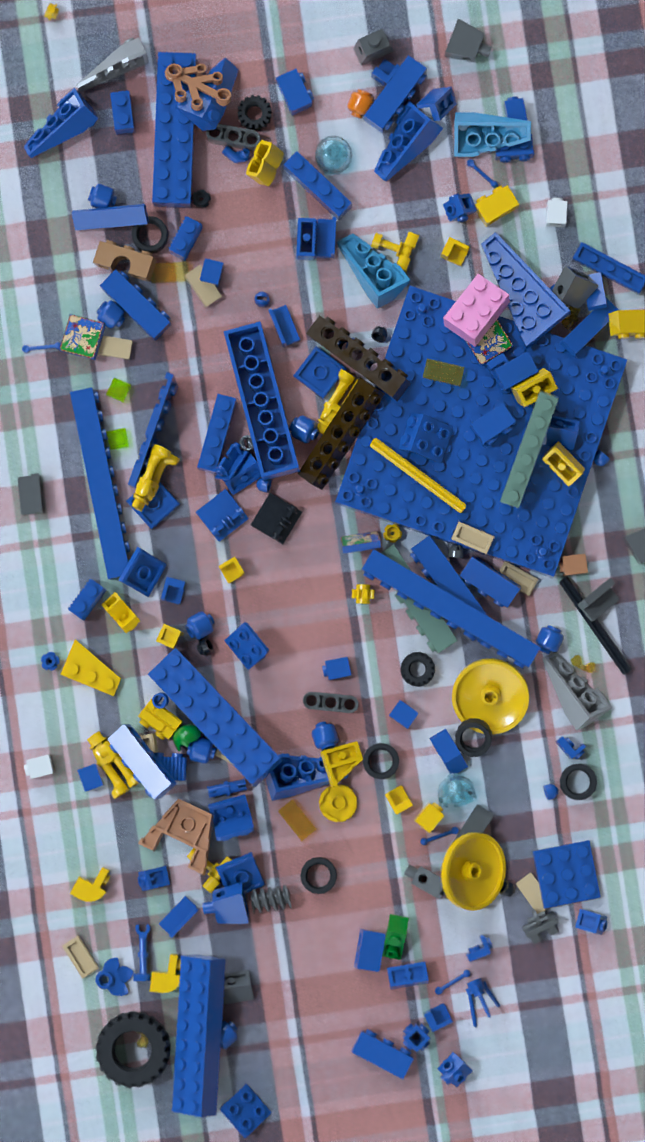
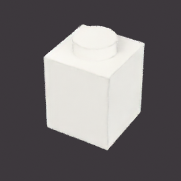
M562 198L548 200L545 226L565 227L567 201H563Z
M50 754L26 760L27 764L24 765L26 776L30 775V779L55 773Z

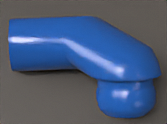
M227 145L223 149L222 154L233 163H241L249 160L251 152L247 148L235 152Z

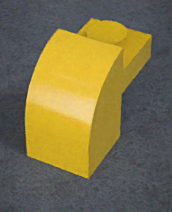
M116 592L101 604L126 634L135 629L140 622L137 615Z
M103 866L94 883L79 876L70 894L86 902L100 899L107 893V890L101 886L102 884L106 886L111 877L108 874L110 870Z
M170 954L168 972L152 971L150 992L168 993L179 986L180 974L176 973V971H180L181 959H178L179 954Z

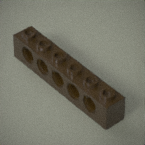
M319 315L306 334L398 402L411 384L406 379L408 375L400 369L395 371L392 368L394 365L384 358L382 361L377 358L379 354L372 348H369V350L363 347L365 344L356 337L354 340L350 338L349 335L351 333L343 327L340 329L335 327L336 322L327 316L324 319ZM334 332V336L328 339V335ZM348 342V347L342 350L343 344ZM363 353L362 358L356 360L357 355ZM377 363V368L371 371V366ZM392 374V378L385 382L386 376Z
M360 377L301 467L298 475L311 485L323 490L346 453L350 450L353 442L371 418L372 413L380 404L385 393Z

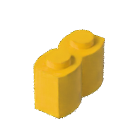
M261 140L254 151V158H252L247 166L246 175L258 184L269 186L275 178L276 169L283 160L284 152L273 143Z

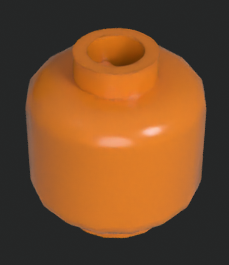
M360 89L357 92H352L347 108L352 111V116L362 119L375 101L371 97V93Z

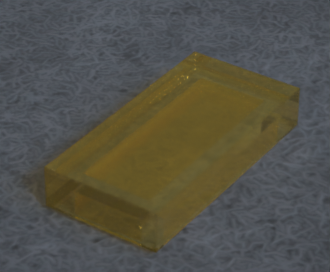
M189 262L157 263L151 277V283L188 282L184 275L189 273Z
M427 359L423 378L460 387L464 367Z
M293 799L278 810V813L301 841L316 830L315 826Z

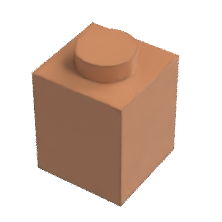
M586 554L562 556L561 561L558 563L559 572H563V577L588 573Z

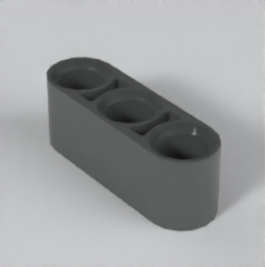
M218 124L216 129H214L220 132L218 137H211L209 134L212 130H206L208 141L216 145H228L232 148H247L250 151H255L256 146L261 141L259 133L250 129ZM232 133L239 136L235 141L229 140L228 137ZM249 137H255L257 139V142L255 144H249L247 143V139Z
M308 692L303 697L304 706L312 710L353 713L358 708V700L350 695ZM309 695H314L317 698V703L314 706H309L306 703V698ZM328 697H333L336 700L335 707L328 708L325 705V700ZM347 699L354 700L355 708L347 710L344 702Z
M477 804L454 841L466 833H483L494 814Z

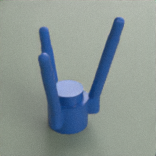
M481 978L467 983L468 988L466 989L474 1027H477L472 994L474 997H479L488 1018L491 1017V1014L482 995L485 991L495 1005L500 1007L499 1002L488 988L486 981L482 982Z

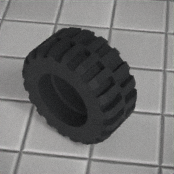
M129 1011L128 1013H121L112 1018L100 1032L95 1048L96 1060L99 1062L101 1072L106 1074V1078L109 1081H114L118 1086L140 1088L146 1084L149 1085L162 1074L169 1061L171 1043L169 1042L168 1032L165 1031L163 1024L159 1023L155 1017L146 1015L144 1012ZM130 1031L144 1034L149 1039L152 1048L149 1060L137 1068L124 1066L117 1059L115 1053V1045L118 1038Z

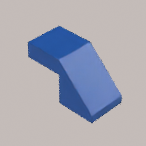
M446 729L429 738L451 776L468 767Z

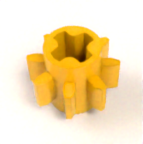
M356 584V589H352V598H356L357 604H370V599H374L375 590H370L371 585Z

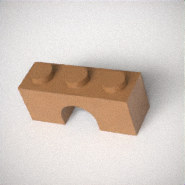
M106 240V242H99L93 263L97 267L114 271L120 261L129 260L130 269L128 273L134 278L150 282L157 260L150 252L142 250L139 253L133 247L127 245L119 247L116 242Z

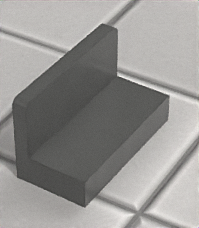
M35 473L31 474V476L18 477L21 514L44 513L41 475Z
M612 578L605 581L578 604L591 622L595 621L619 601V597L611 589L616 584Z
M249 970L225 974L223 1005L254 999Z

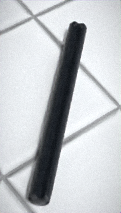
M568 577L560 580L559 584L623 675L629 673L632 668L598 619L591 622L578 606L584 599Z

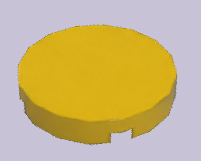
M337 784L331 788L330 785L321 793L319 808L323 816L328 820L343 822L351 818L356 811L357 798L353 790L348 786Z

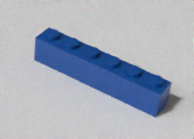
M430 535L410 549L412 552L410 554L411 558L416 564H421L423 567L421 571L427 579L431 578L437 587L487 615ZM476 637L473 640L471 639L472 642L475 640L477 643L481 641Z

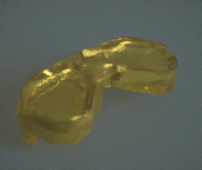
M569 306L571 315L561 321L567 330L573 326L574 321H578L577 316L581 310L580 308Z
M575 655L570 660L573 666L585 672L592 673L596 671L594 662L583 665L579 655Z
M137 1032L141 1034L137 1046L147 1048L149 1044L147 1036Z

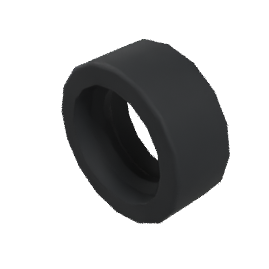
M148 216V224L156 225L161 231L159 242L153 246H147L140 241L139 231L144 225H134L131 235L138 250L153 254L165 247L168 241V232L162 220L154 216Z
M470 718L458 726L455 744L461 753L469 757H478L489 750L492 742V731L486 722L478 718ZM466 729H480L485 735L484 743L480 747L472 748L467 746L462 739Z
M385 743L372 745L363 756L365 771L375 779L383 780L390 778L399 767L398 753L392 746ZM377 750H385L392 757V766L386 772H376L370 766V757Z
M572 764L561 773L560 788L568 798L585 800L595 792L597 777L594 771L587 765ZM574 771H583L589 777V787L583 793H574L567 786L568 776Z
M322 857L312 858L307 861L302 867L300 875L305 889L314 894H324L330 891L336 884L337 879L336 868L333 863ZM316 864L324 865L330 871V880L323 887H315L308 881V870Z

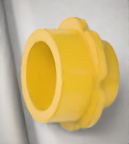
M49 3L45 11L44 17L48 18L49 21L57 17L59 9L56 8L57 3L55 5Z
M387 525L384 528L383 536L390 543H395L402 537V531H400L398 525Z

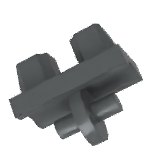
M535 909L531 911L533 916L527 919L528 924L522 926L525 935L534 944L542 940L540 932L547 930L549 935L559 932L557 925L559 922L553 912L545 914L543 911L537 914Z

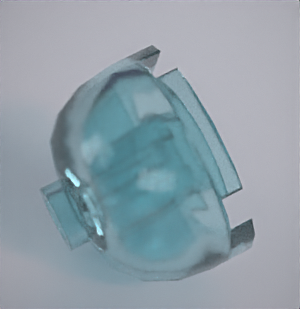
M328 136L317 145L315 161L324 173L331 175L340 174L351 165L353 158L352 149L349 143L342 137Z
M458 773L449 774L439 784L437 790L438 802L442 807H448V804L453 803L454 807L463 806L473 802V797L477 798L475 787L470 779L465 776H459Z

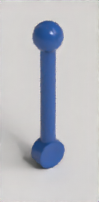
M469 159L467 161V166L473 167L491 183L492 188L498 187V182L493 181L474 164V160Z
M56 342L52 345L33 347L24 345L22 351L28 353L31 350L60 349L61 343Z
M452 827L451 830L427 839L422 838L420 843L427 845L428 842L449 834H457L459 829Z
M465 970L462 975L444 986L436 987L435 993L438 995L442 994L443 990L464 977H469L471 975L470 971Z

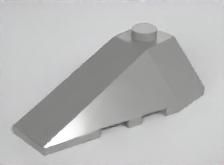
M130 38L124 41L123 45L118 47L77 84L79 93L148 64L147 54L140 39Z
M557 652L542 658L564 713L576 730L590 725L613 708L604 695L597 688L595 690L586 683L588 680L584 676L580 678L573 672V667Z

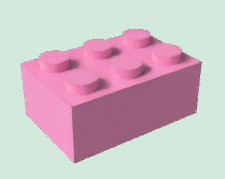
M477 274L444 316V326L476 347L510 303L509 294L480 274Z

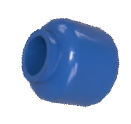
M97 184L95 187L92 186L88 201H90V205L93 208L114 207L117 196H114V189L103 184Z
M112 300L104 301L96 311L98 321L104 322L109 329L115 326L119 328L125 320L123 317L124 309Z
M304 415L295 417L289 428L292 437L303 443L315 440L319 434L317 422Z
M200 611L187 619L185 628L191 638L200 640L213 632L215 621L210 614L207 615Z
M551 625L542 627L536 639V644L541 647L540 651L549 655L551 651L558 652L564 640V636L561 634L562 630Z
M326 721L317 723L315 725L316 728L311 733L315 747L322 751L336 747L339 737L335 726L327 724Z
M202 737L189 743L187 755H189L190 760L202 764H207L210 759H214L216 753L213 743L209 739Z
M222 1020L221 1049L224 1050L228 1049L238 1038L236 1033L238 1029L231 1021L227 1023Z

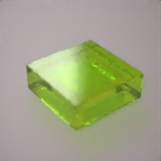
M113 378L106 395L124 403L131 385Z
M126 428L107 431L110 451L129 447Z

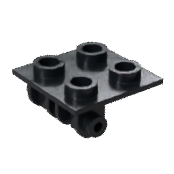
M269 493L250 525L283 545L301 516L302 511Z

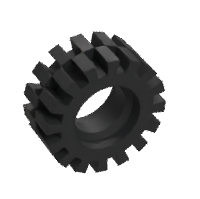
M251 95L248 98L247 96L238 106L239 122L246 129L261 131L262 128L267 127L268 123L270 124L272 110L270 103L264 97ZM256 106L262 110V116L259 119L252 120L248 117L247 112L251 107Z
M413 652L403 659L400 672L407 684L420 687L428 684L433 679L435 664L426 653ZM414 662H421L425 666V673L420 677L412 675L410 667Z

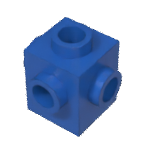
M470 193L452 195L449 197V201L443 204L449 222H464L469 219V215L477 211Z
M410 1023L403 1030L405 1033L402 1036L405 1040L403 1044L410 1051L412 1049L416 1052L419 1050L423 1051L430 1044L429 1040L431 1038L428 1035L430 1031L423 1024L419 1026L417 1023L414 1025ZM414 1033H419L420 1035L417 1040L412 1038Z
M454 1052L437 1068L442 1073V1080L448 1085L452 1083L456 1087L463 1083L473 1071Z

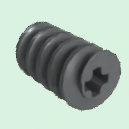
M283 885L282 891L278 886L275 887V892L272 891L271 887H268L267 893L264 892L263 888H260L259 894H257L255 889L252 891L251 903L253 914H255L256 908L262 913L264 907L267 912H270L271 906H273L275 911L278 910L279 905L285 910L286 904L292 909L290 892L286 885Z

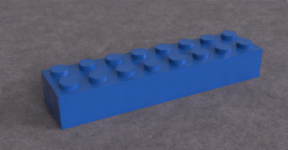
M158 52L152 203L153 207L192 208L195 124L176 108L179 102L175 100L176 91L174 84L166 79L165 70L170 64H179L182 68L196 66L197 56L196 53ZM191 74L187 76L192 78L196 77V74ZM181 82L182 89L187 91L189 89L188 85Z
M261 322L223 331L261 478L263 481L300 472Z
M174 648L148 673L150 678L254 787L283 761L178 649Z
M198 954L181 955L172 1112L200 1118L217 1116L226 963L224 958Z

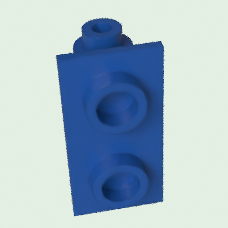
M236 442L231 444L226 453L227 457H223L216 467L217 475L215 479L231 481L249 452L241 450V445Z

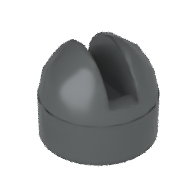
M245 435L239 440L242 450L249 451L253 448L250 435ZM244 439H246L248 448H245Z
M455 544L452 545L449 549L448 557L463 558V548L460 545L457 547Z

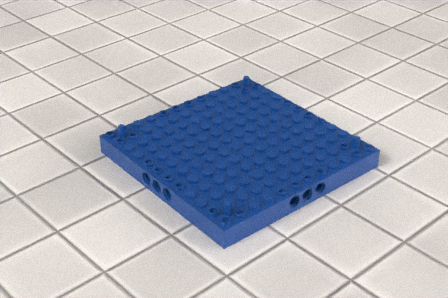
M409 286L385 359L394 365L392 368L395 371L400 369L408 375L406 379L411 384L398 402L385 393L380 404L372 413L371 418L361 430L353 448L335 504L553 578L627 359L586 345L573 357L560 344L564 338L548 332L526 349L515 322L501 316L498 317L497 320L514 345V348L504 353L508 361L525 352H529L538 371L542 368L549 371L558 388L550 393L559 398L552 416L579 421L574 450L567 449V451L585 468L583 474L568 486L550 468V465H547L542 460L544 454L553 447L542 444L520 506L516 508L500 502L535 402L523 407L517 403L511 388L501 390L486 364L480 367L464 339L444 326L443 318L456 301ZM392 374L386 376L385 382L392 378ZM504 403L516 421L513 425L514 429L505 435L503 432L497 436L498 440L491 445L487 443L482 445L470 425ZM411 413L424 414L453 428L443 460L440 463L416 453L405 452L399 449L400 440L404 435L407 420ZM374 438L379 439L467 505L462 513L456 511L371 448L370 443ZM458 522L494 536L487 554L451 539Z

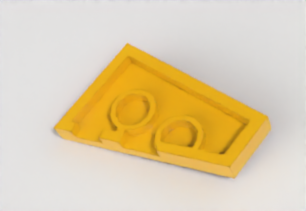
M76 639L74 640L60 675L115 696L121 678Z

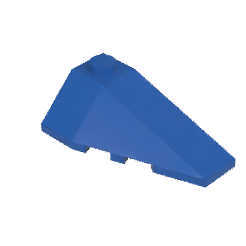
M284 753L278 754L283 761L266 777V784L272 801L292 797L330 784L322 757L310 758L306 755L299 757Z

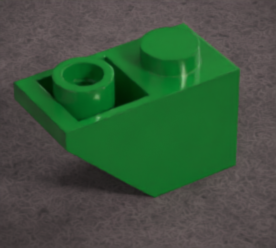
M390 914L382 957L401 960L409 917Z

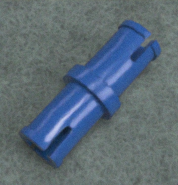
M244 778L207 786L209 798L221 795L230 796V793L247 791V786Z

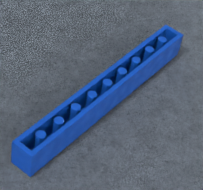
M90 387L71 391L70 396L108 580L120 578L129 562L127 552H130L129 542L124 540L123 534L127 533L125 522L120 520V515L123 512L121 503L117 504L116 496H119L117 484L113 485L112 481L115 473L113 466H109L108 459H111L110 449L105 447L104 440H107L106 430L101 427V422L104 421L102 410L97 408V403H100L98 391L94 392V389Z
M374 549L361 569L364 571L363 575L373 581L375 578L381 581L380 585L385 589L390 590L392 588L398 591L397 596L404 600H407V598L413 600V605L421 610L425 607L431 611L430 615L438 620L442 617L448 621L446 624L456 630L459 627L464 630L463 634L473 640L476 637L481 640L480 644L487 649L493 647L498 650L496 654L504 659L510 657L515 660L513 664L521 669L530 667L541 648Z

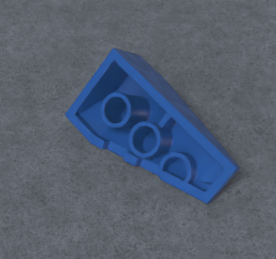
M224 58L207 74L220 72L223 75V82L220 85H214L212 82L204 84L217 91L221 88H226L232 92L239 69L227 58ZM188 89L186 91V100L181 103L179 102L176 108L202 131L216 129L224 115L226 106H220L215 98L198 90L199 97L203 101V108L195 111L191 108L192 98Z
M75 87L58 102L57 106L59 108L53 115L49 114L47 116L45 126L37 129L24 146L30 158L85 132L98 120L93 108Z
M410 101L399 114L395 122L397 123L395 131L390 133L388 138L390 142L387 149L382 151L374 169V172L385 182L431 145L443 129L436 121L422 110L417 109Z

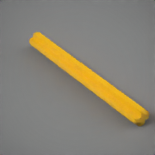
M374 438L370 443L371 448L459 513L464 511L467 506L464 502L379 439Z

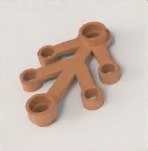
M170 64L165 70L166 79L174 84L176 91L175 100L181 103L186 100V91L182 89L181 82L188 85L192 98L191 108L195 111L203 108V101L199 97L198 90L215 98L220 106H227L231 102V92L226 88H221L217 91L204 84L212 82L214 85H220L223 82V75L220 72L206 75L207 68L204 64H197L196 66L182 68L179 64ZM196 74L198 77L191 78L187 75Z

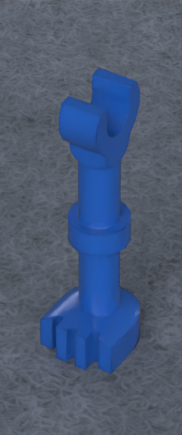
M146 924L147 929L145 932H141L140 926L136 925L135 930L139 934L138 957H140V973H134V981H151V974L147 973V957H149V952H147V934L150 932V925Z

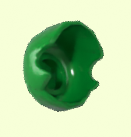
M183 725L174 732L173 743L177 751L180 752L183 745L188 747L189 743L200 738L201 731L196 725Z

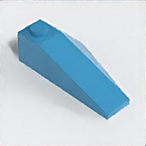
M455 112L454 157H475L483 152L496 151L497 148L510 147L531 140V121L475 112Z
M351 234L337 241L339 249L363 290L377 309L392 302L410 283L409 277L398 264H393L386 259L385 255L371 249L369 244L356 235Z

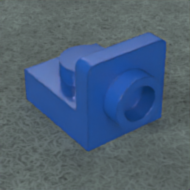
M561 736L555 741L569 759L575 758L577 760L585 753L583 749L586 746L584 744H581L574 750L573 747L575 745L568 737L564 738Z
M166 866L138 872V884L142 891L170 885Z
M580 909L575 928L602 935L607 929V916Z

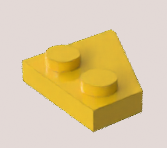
M357 741L320 752L331 788L336 786L363 760Z

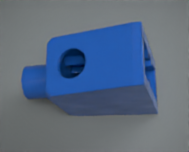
M242 882L214 890L212 902L202 904L203 913H215L216 921L219 924L249 923V909Z

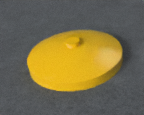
M494 658L481 659L467 665L457 676L452 690V704L461 722L470 718H478L489 725L492 734H500L512 729L523 719L529 704V688L524 676L512 664ZM470 728V729H472V730H474V731H476V732H479V733L484 734V733H483L480 729H478V728Z
M478 832L466 833L451 844L442 863L441 881L445 895L452 904L461 909L476 911L487 907L495 900L501 891L506 874V861L502 848L494 838Z

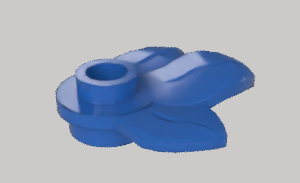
M117 957L111 958L104 963L103 970L96 975V984L101 989H108L112 995L123 996L129 993L125 983L132 977L134 972L126 966H119ZM103 976H107L109 978L108 983H104L102 981Z

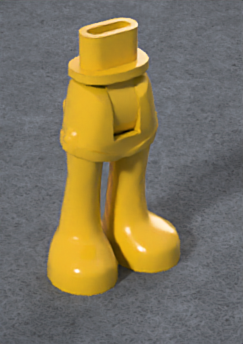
M343 369L338 373L340 379L338 387L329 401L325 402L320 419L317 420L319 422L317 430L321 434H324L341 407L338 405L340 399L355 380L354 376Z
M154 444L151 449L146 471L140 477L133 495L135 500L132 507L142 512L145 505H149V502L156 495L165 467L167 465H177L180 460L177 456L171 454V451L157 444Z
M100 731L90 736L87 741L91 745L90 749L93 751L97 761L96 764L110 778L114 786L111 794L114 799H117L130 790L129 787L133 788L139 783L133 777L134 773L132 770L124 766L121 756L110 748L108 738L103 737ZM112 762H114L116 766L119 768V770L125 777L127 784L121 779V777L115 771V769L111 765Z

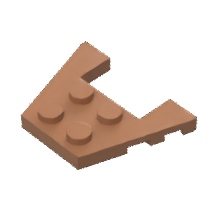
M178 799L162 816L163 818L155 826H152L149 833L139 840L138 844L155 852L163 834L181 841L196 849L187 868L205 876L214 815Z

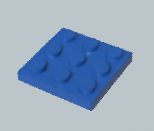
M589 840L532 851L544 909L601 897Z

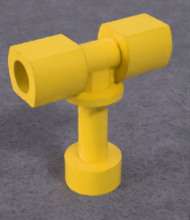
M376 232L371 247L378 249L381 246L397 252L396 256L399 257L397 264L406 272L411 260L409 258L411 251L415 249L419 235L408 232L405 243L400 242V245L382 239L383 235Z
M195 848L186 856L189 860L192 859ZM228 855L221 864L216 863L214 865L207 860L206 869L209 870L207 875L210 877L203 884V887L210 893L218 886L221 879L216 867L233 860Z

